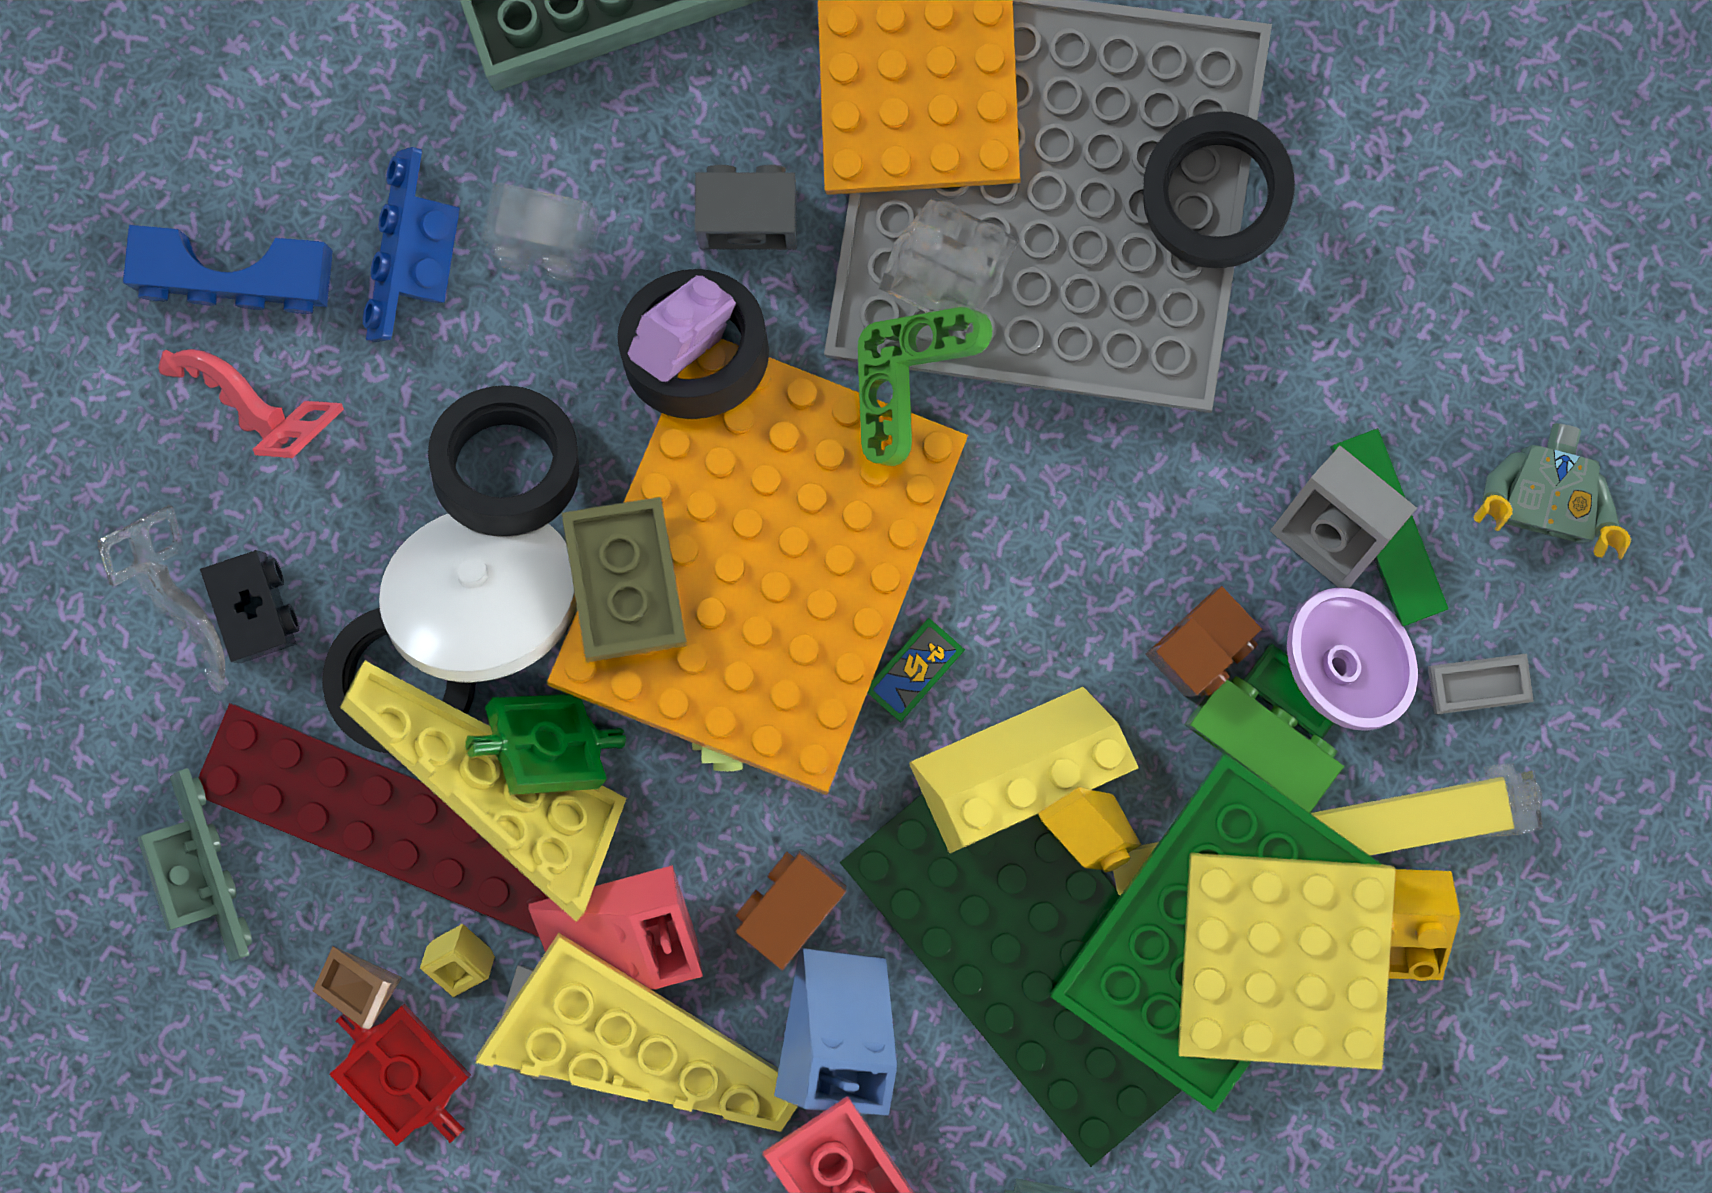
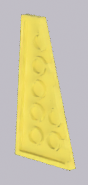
M560 933L557 934L476 1056V1063L491 1067L494 1064L520 1070L522 1074L539 1077V1075L570 1081L571 1085L646 1102L648 1099L672 1104L677 1109L690 1112L694 1109L721 1115L726 1120L779 1132L783 1130L798 1107L774 1096L779 1068Z

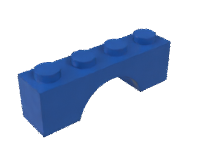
M129 225L123 283L137 290L139 298L151 301H168V295L171 293L187 295V302L198 305L215 306L217 298L235 299L236 307L264 310L265 302L284 303L283 310L287 312L313 314V306L327 307L333 250L325 242L275 238L265 255L255 264L235 272H219L208 269L200 263L193 251L189 237L180 230Z

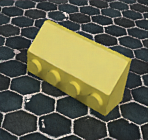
M1084 687L909 763L949 853L1037 815L1078 787L1093 790L1139 768L1118 722Z

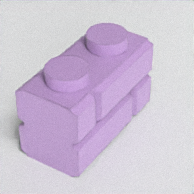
M695 276L641 317L636 331L637 336L633 338L628 351L630 360L661 382H668L705 353L706 349H710L721 340L727 325L726 321L729 320L736 302L732 296L720 289L716 283L703 276Z

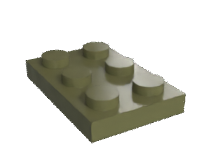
M661 497L561 513L586 662L686 646Z

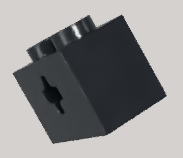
M254 550L200 569L230 662L244 663L297 645L293 633L300 630L298 619L290 604L283 605L278 587L284 585V578L275 558L268 559L265 552ZM250 595L262 599L263 605L256 608L257 617L255 614L246 613L244 610V606L251 603Z

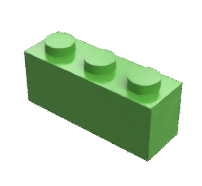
M1235 676L1232 681L1227 679L1210 696L1206 695L1184 725L1218 751L1230 756L1310 813L1344 768L1341 763L1334 759L1338 751L1316 735H1313L1309 740L1294 728L1298 721L1280 707L1274 705L1271 710H1268L1256 701L1255 698L1259 692L1241 678Z

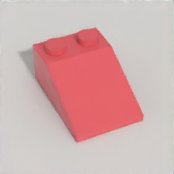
M848 1096L763 1152L764 1157L789 1193H914L886 1149Z

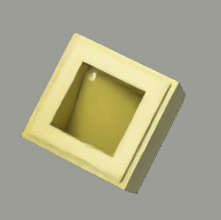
M461 924L437 937L427 945L420 969L452 997H455L489 979L495 956L489 946L464 924Z

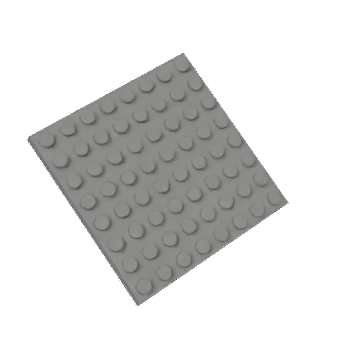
M1013 0L1021 183L850 193L824 356L831 359L858 362V340L862 331L869 324L956 307H967L984 313L991 321L993 332L988 347L983 352L973 356L909 366V370L1212 413L1235 266L1228 268L1196 266L1179 259L1157 240L1148 224L1144 210V173L1148 159L1159 140L1175 125L1192 116L1207 112L1225 111L1239 113L1255 120L1258 119L1272 24L1083 0ZM1226 145L1206 146L1187 155L1174 170L1168 187L1169 199L1178 218L1192 230L1208 236H1227L1240 232L1251 157L1237 148ZM969 323L968 328L965 330H948L949 335L965 339L966 334L973 332V324ZM929 325L919 330L916 336V345L920 352L927 350L932 343L933 332ZM885 338L884 343L877 347L878 353H881V349L884 347H900L899 341Z

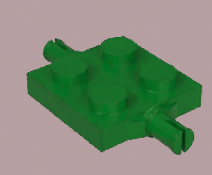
M571 694L494 697L485 707L492 735H469L466 739L465 748L469 750L467 752L469 757L495 755L503 768L510 795L599 789L607 780L600 759L601 749L624 748L626 736L622 735L624 733L622 728L604 730L595 728V725L587 716L582 699Z

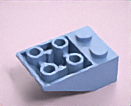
M800 948L774 1096L799 1107L816 1110H827L848 1096L859 1113L889 1116L897 1060L886 959Z

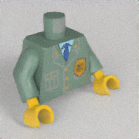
M1552 424L1547 448L1531 445L1523 448L1521 452L1511 453L1490 472L1485 481L1482 505L1474 514V520L1478 523L1487 514L1491 515L1492 521L1496 522L1495 531H1499L1504 524L1580 544L1593 541L1596 535L1598 540L1593 552L1595 556L1603 558L1609 545L1617 550L1618 559H1622L1631 542L1629 533L1620 527L1606 478L1599 473V462L1576 456L1581 429L1565 424Z

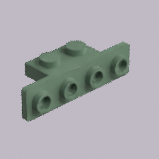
M188 768L179 770L170 776V780L184 822L137 837L166 929L170 931L215 916L230 962L249 956L247 946L252 943L251 933L244 917L237 918L232 899L236 898L235 884L228 870L222 871L217 852L221 851L220 838L215 826L212 823L207 825L201 806L206 804L203 786L198 777H191Z

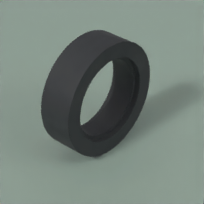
M1225 111L1207 112L1192 116L1171 128L1159 140L1148 159L1143 181V204L1148 224L1157 240L1170 253L1187 263L1205 268H1228L1246 263L1266 251L1276 241L1286 225L1295 191L1293 166L1285 147L1278 137L1265 125L1253 118ZM1226 145L1245 152L1256 161L1266 179L1268 196L1263 211L1250 226L1232 235L1208 236L1192 230L1178 218L1169 199V182L1178 164L1193 151L1206 146Z
M704 269L680 270L653 280L639 290L627 304L618 327V347L629 384L644 403L668 416L700 419L716 416L733 409L753 393L761 382L767 368L769 345L764 317L759 303L743 284L728 275ZM695 276H703L716 283L720 289L732 296L736 302L729 319L741 333L740 345L732 360L712 375L698 379L673 377L668 382H661L630 360L631 358L628 355L633 338L637 336L636 331L641 317Z
M506 385L491 386L473 391L456 400L442 413L430 435L428 461L436 496L446 512L468 529L492 536H516L532 532L554 520L566 508L575 493L579 479V460L574 428L567 415L555 402L536 391ZM497 425H515L529 429L539 435L550 448L553 459L546 476L531 490L512 497H492L475 491L459 476L456 470V462L465 443L476 433L486 428Z
M380 608L364 613L351 621L335 638L325 659L322 684L327 708L339 728L349 738L366 748L382 753H390L341 708L342 702L354 680L356 666L361 655L375 640L388 634L382 620ZM447 680L442 701L468 714L473 702L476 682Z

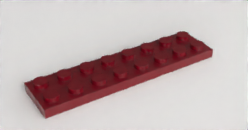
M229 703L198 777L203 786L207 801L539 937L528 909V904L549 899V897L421 780L234 703Z

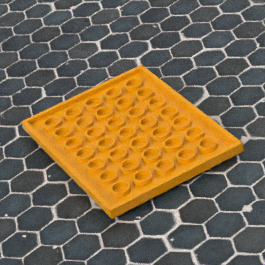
M721 338L719 342L710 349H706L705 353L680 371L677 378L698 379L718 372L732 360L739 345ZM770 357L765 374L757 388L747 399L733 409L716 416L700 419L677 418L661 413L623 503L661 497L686 646L586 662L577 611L547 680L548 686L827 795L968 435L911 413L912 445L908 457L896 466L873 463L866 458L861 445L859 392ZM877 400V403L881 408L885 407L888 404L883 401ZM880 416L879 422L883 423V420L892 421V418ZM888 436L887 440L881 442L882 450H885L886 446L892 445V436Z

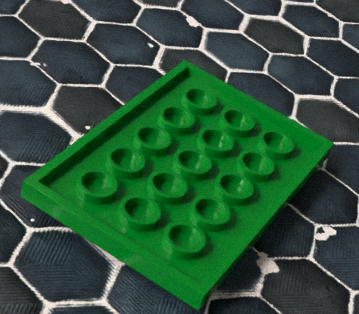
M1224 752L1050 993L1051 998L1213 1113L1216 1112L1252 1061L1179 1056L1178 1054L1190 853L1383 865Z

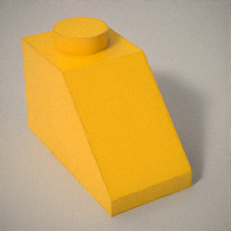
M1078 787L1038 813L1042 822L1084 868L1103 869L1104 872L1113 871L1126 864L1131 859L1129 852L1141 845L1115 796L1110 793Z

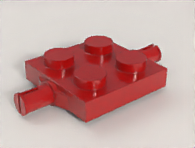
M406 1004L400 1006L385 1022L375 1025L371 1029L362 1028L344 1014L335 1021L349 1034L355 1043L347 1058L329 1075L396 1147L412 1131L427 1125L429 1122L448 1140L449 1144L465 1130L445 1107L448 1105L453 1092L471 1074Z

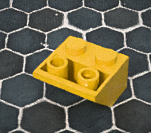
M1395 869L1388 978L1415 979L1418 981L1443 980L1460 920L1452 871Z

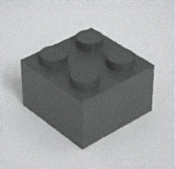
M711 165L707 167V172H695V234L700 249L797 250V188L795 173H786V168L779 165L756 167V173L736 172V167L730 165Z

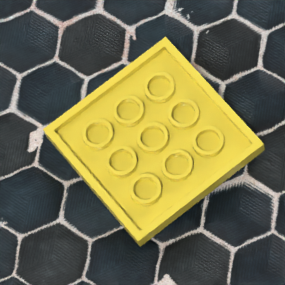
M1190 853L1178 1042L1179 1056L1382 1070L1395 868L1387 865Z

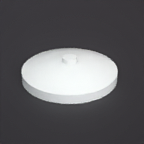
M449 514L427 523L399 547L385 570L379 595L382 620L397 651L409 663L421 671L438 678L458 682H478L497 679L533 664L561 639L568 629L577 608L567 544L551 525L546 524L537 530L516 536H492L468 529Z

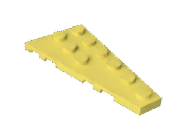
M364 661L342 702L341 708L577 922L585 913L627 798L603 785L599 789L510 795L502 765L495 755L474 757L467 755L469 751L465 748L467 737L469 735H492L490 726Z

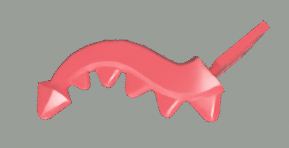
M165 349L162 352L159 363V372L162 375L183 378L185 376V368L192 377L197 378L200 371H202L205 384L208 387L220 386L222 388L219 399L224 405L236 408L241 429L244 431L256 430L260 433L263 440L253 448V452L257 456L293 458L344 410L342 403L304 401L285 419L282 408L266 404L247 380L232 365L221 358L205 351L194 349L182 350L176 353ZM310 411H326L317 420H300ZM289 437L297 438L290 446L282 448L283 444L288 442Z

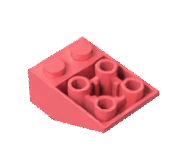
M673 865L594 886L585 913L577 922L550 898L528 904V909L545 952L557 934L560 933L649 989H659L703 977L697 936Z

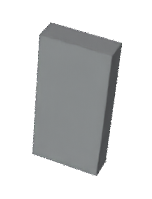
M1527 654L1428 666L1434 714L1534 702Z

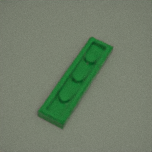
M1378 428L1330 446L1332 453L1339 446L1343 447L1405 498ZM1411 515L1374 559L1395 615L1402 627L1449 609Z

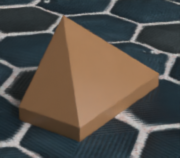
M333 946L313 988V992L362 1028L371 1029L402 977Z

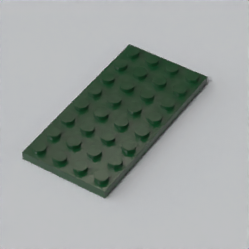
M922 793L839 862L1090 1167L1182 1091L1051 998L1050 993L1120 895L1100 870L1084 868L1042 822L1039 814L949 853Z

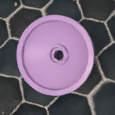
M1331 588L1317 593L1298 608L1291 620L1287 635L1288 660L1299 689L1319 713L1340 726L1362 731L1382 728L1394 722L1405 713L1416 692L1418 681L1417 660L1406 630L1385 605L1374 597L1358 590Z

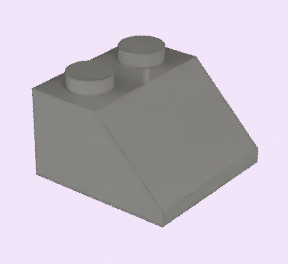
M1339 446L1309 479L1271 528L1270 532L1338 588H1350L1414 513L1417 507L1343 447Z

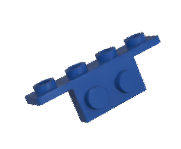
M409 147L397 151L396 156L391 158L387 168L386 181L388 185H391L388 204L383 206L379 216L378 227L379 231L383 233L380 251L375 254L371 265V278L375 280L372 299L367 302L363 313V325L367 328L366 340L381 342L391 340L399 295L434 303L445 302L460 207L415 196L422 149Z

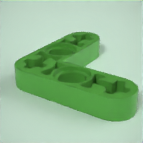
M956 307L874 322L862 331L858 340L862 450L868 460L877 464L896 466L908 457L912 445L909 366L973 356L983 352L988 347L993 332L991 321L987 315L971 308ZM969 323L973 324V332L966 334L965 339L949 335L948 330H965L968 328ZM929 325L933 332V340L927 350L920 352L916 345V336L919 330ZM885 338L899 341L900 347L889 346L882 348L881 353L877 351L878 345L884 343ZM889 381L893 388V396L891 401L881 408L877 403V391L881 384ZM879 417H890L892 421L883 420V423L879 422ZM888 436H892V445H888L885 447V450H882L881 442L887 440Z

